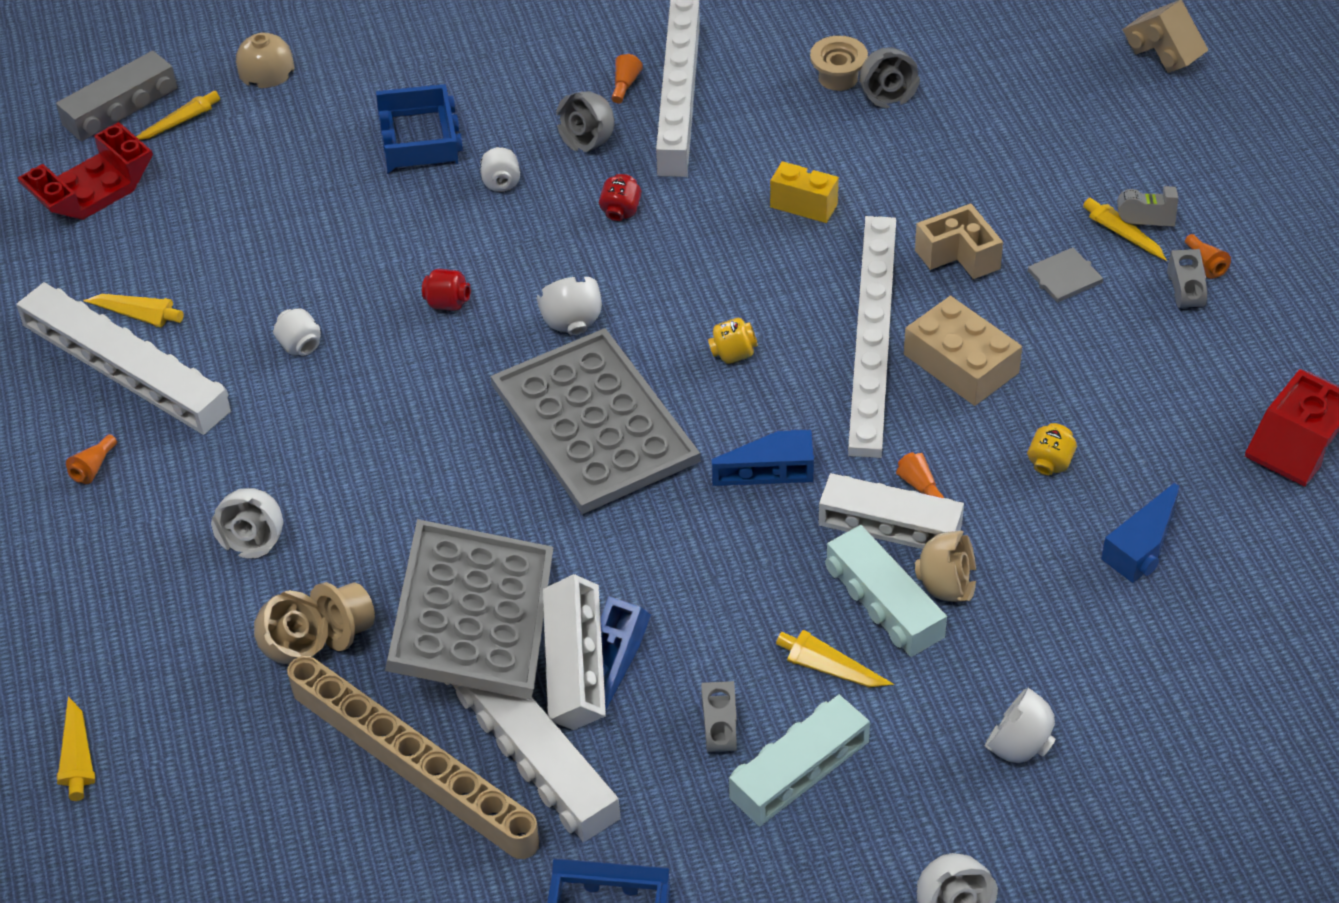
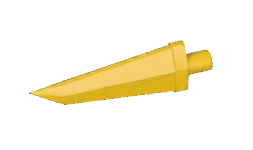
M214 90L203 97L197 96L193 98L190 102L142 131L136 137L139 140L149 139L203 112L211 110V105L220 101L218 93Z
M1088 198L1084 202L1083 208L1090 212L1089 218L1104 225L1149 253L1167 261L1161 247L1133 224L1123 221L1119 213L1109 204L1101 205L1092 198Z
M100 294L83 300L160 328L164 326L167 320L180 323L184 316L182 310L172 309L173 301L166 298L157 299Z
M805 630L801 631L798 638L781 632L777 638L776 645L790 651L787 661L790 663L799 664L867 687L894 685Z
M68 696L57 784L69 786V799L80 801L84 798V786L95 783V772H93L83 712Z

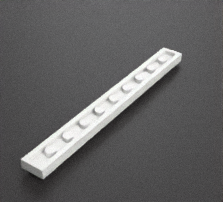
M865 216L848 456L882 458L896 218Z

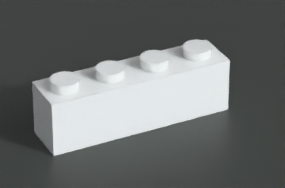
M830 473L819 503V526L848 532L862 525L873 538L923 549L926 543L936 535L961 530L964 503Z
M573 574L543 589L548 717L556 724L575 730L605 717L606 711L599 585Z

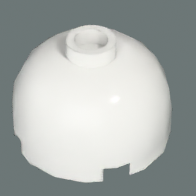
M569 277L545 286L542 289L543 296L537 295L536 297L544 321L552 329L569 333L570 335H579L587 331V327L592 325L598 318L602 307L601 294L595 279L584 277L585 282H576L575 277Z
M246 488L238 489L228 494L215 509L211 526L215 538L223 548L229 550L231 547L235 551H240L242 553L238 556L243 558H259L267 554L279 539L282 532L283 518L280 506L273 497L264 491Z
M1025 688L1004 713L1005 717L999 726H995L984 746L1009 762H1026L1037 753L1043 757L1056 740L1051 736L1055 725L1054 713L1041 696L1030 688Z
M951 853L935 859L922 871L917 882L918 903H995L998 886L987 868L968 855Z

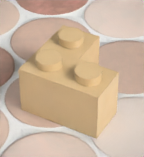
M1182 0L1147 12L1122 29L1135 54L1155 48L1167 73L1188 66L1208 51Z
M972 204L916 224L915 251L930 270L955 260L960 262L973 279L1001 269L1003 241Z

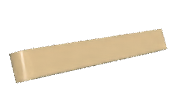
M310 656L297 657L288 665L287 672L293 696L298 702L510 856L517 859H526L537 852L540 843L537 821L530 811L315 658ZM490 813H498V814L492 815V816H491V815H488V814H490ZM519 833H527L522 836H516Z

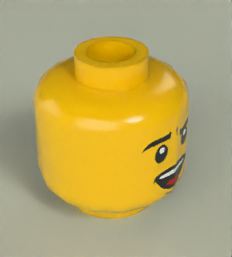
M739 317L716 324L713 327V338L708 339L713 356H720L726 364L751 357L754 353V347L758 346L751 323H745Z
M1050 423L1048 426L1037 429L1027 455L1037 472L1044 475L1061 473L1067 470L1077 448V443L1070 429L1061 424Z

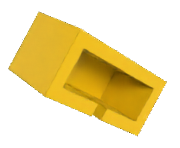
M782 161L770 180V207L827 223L838 205L839 177L815 170L810 174L807 173V168Z

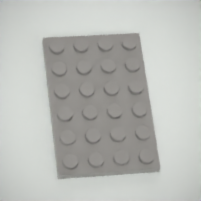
M606 328L490 376L493 388L581 514L701 462L698 449Z
M417 519L385 671L531 700L544 618L543 589L548 587L553 547Z

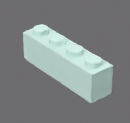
M862 525L827 543V559L825 564L829 573L834 578L838 577L842 581L849 595L855 601L859 600L863 604L870 618L876 624H881L889 633L892 642L898 648L902 647L912 657L945 638L947 615Z
M840 694L829 702L821 703L810 717L802 723L797 722L793 724L785 736L775 743L767 744L756 758L748 764L739 765L729 777V798L759 827L869 743L870 721Z

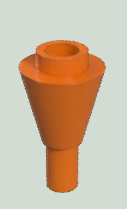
M622 54L616 58L615 89L611 98L615 103L620 104L623 102L626 90L643 70L642 62L635 55Z
M1190 234L1185 238V244L1190 249H1200L1207 278L1213 279L1226 273L1231 263L1229 253L1203 243L1194 234Z
M108 434L97 445L67 458L66 468L68 475L76 482L90 484L102 465L106 454L117 445L116 438Z
M911 452L899 460L896 475L922 494L944 498L936 487L923 453L914 454Z

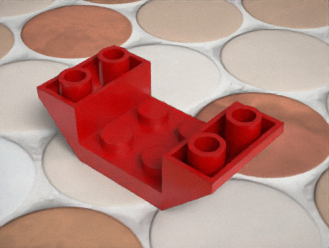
M118 122L94 135L99 154L63 172L59 176H56L48 167L41 164L17 177V179L50 212L84 220L132 193L149 164L153 153L151 149Z
M1299 369L1266 410L1244 457L1306 487L1321 467L1327 446L1339 432V386L1309 371Z

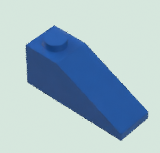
M811 430L776 431L712 459V486L813 482L814 478Z
M1173 483L1107 535L1104 540L1101 560L1132 583L1143 575H1150L1158 566V558L1176 508L1180 486Z
M608 596L600 618L605 710L640 647L651 614L642 607Z

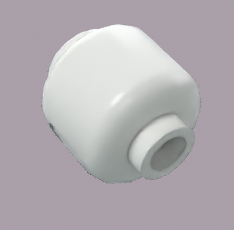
M496 147L488 150L481 158V177L487 188L495 192H505L517 185L520 179V168L517 157L511 150Z
M304 309L283 311L278 316L277 322L274 325L273 333L275 338L285 351L291 355L306 356L312 353L320 343L321 329Z

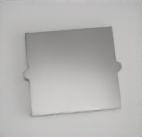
M1073 247L1028 267V272L1039 283V288L1045 289L1057 303L1103 283V277L1091 266V261H1086Z

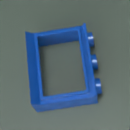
M446 84L376 91L378 119L387 174L396 167L455 161V164H458V152L463 151L461 133L455 134V132H459L457 114L452 115V113H455L454 96H448ZM438 112L443 139L396 143L392 117Z
M553 858L552 878L547 903H560L563 882L584 884V889L589 892H598L600 885L622 887L623 893L630 896L636 895L638 888L657 890L655 903H669V868Z

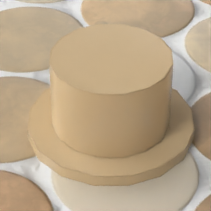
M847 36L823 38L814 44L810 53L811 63L814 68L819 70V82L825 88L834 91H843L855 86L858 82V71L861 70L865 59L868 57V51L864 44L857 39Z
M324 582L315 585L311 590L310 597L319 605L316 609L320 612L322 618L326 617L328 622V637L325 643L330 648L336 651L348 649L354 641L355 634L370 629L374 624L375 612L372 600L360 584L354 582L336 588L334 585Z

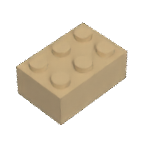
M952 296L947 297L905 328L904 355L974 406L1016 376L1020 371L1022 345Z

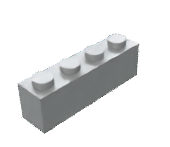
M152 50L56 102L62 125L80 141L89 138L178 89L173 67Z

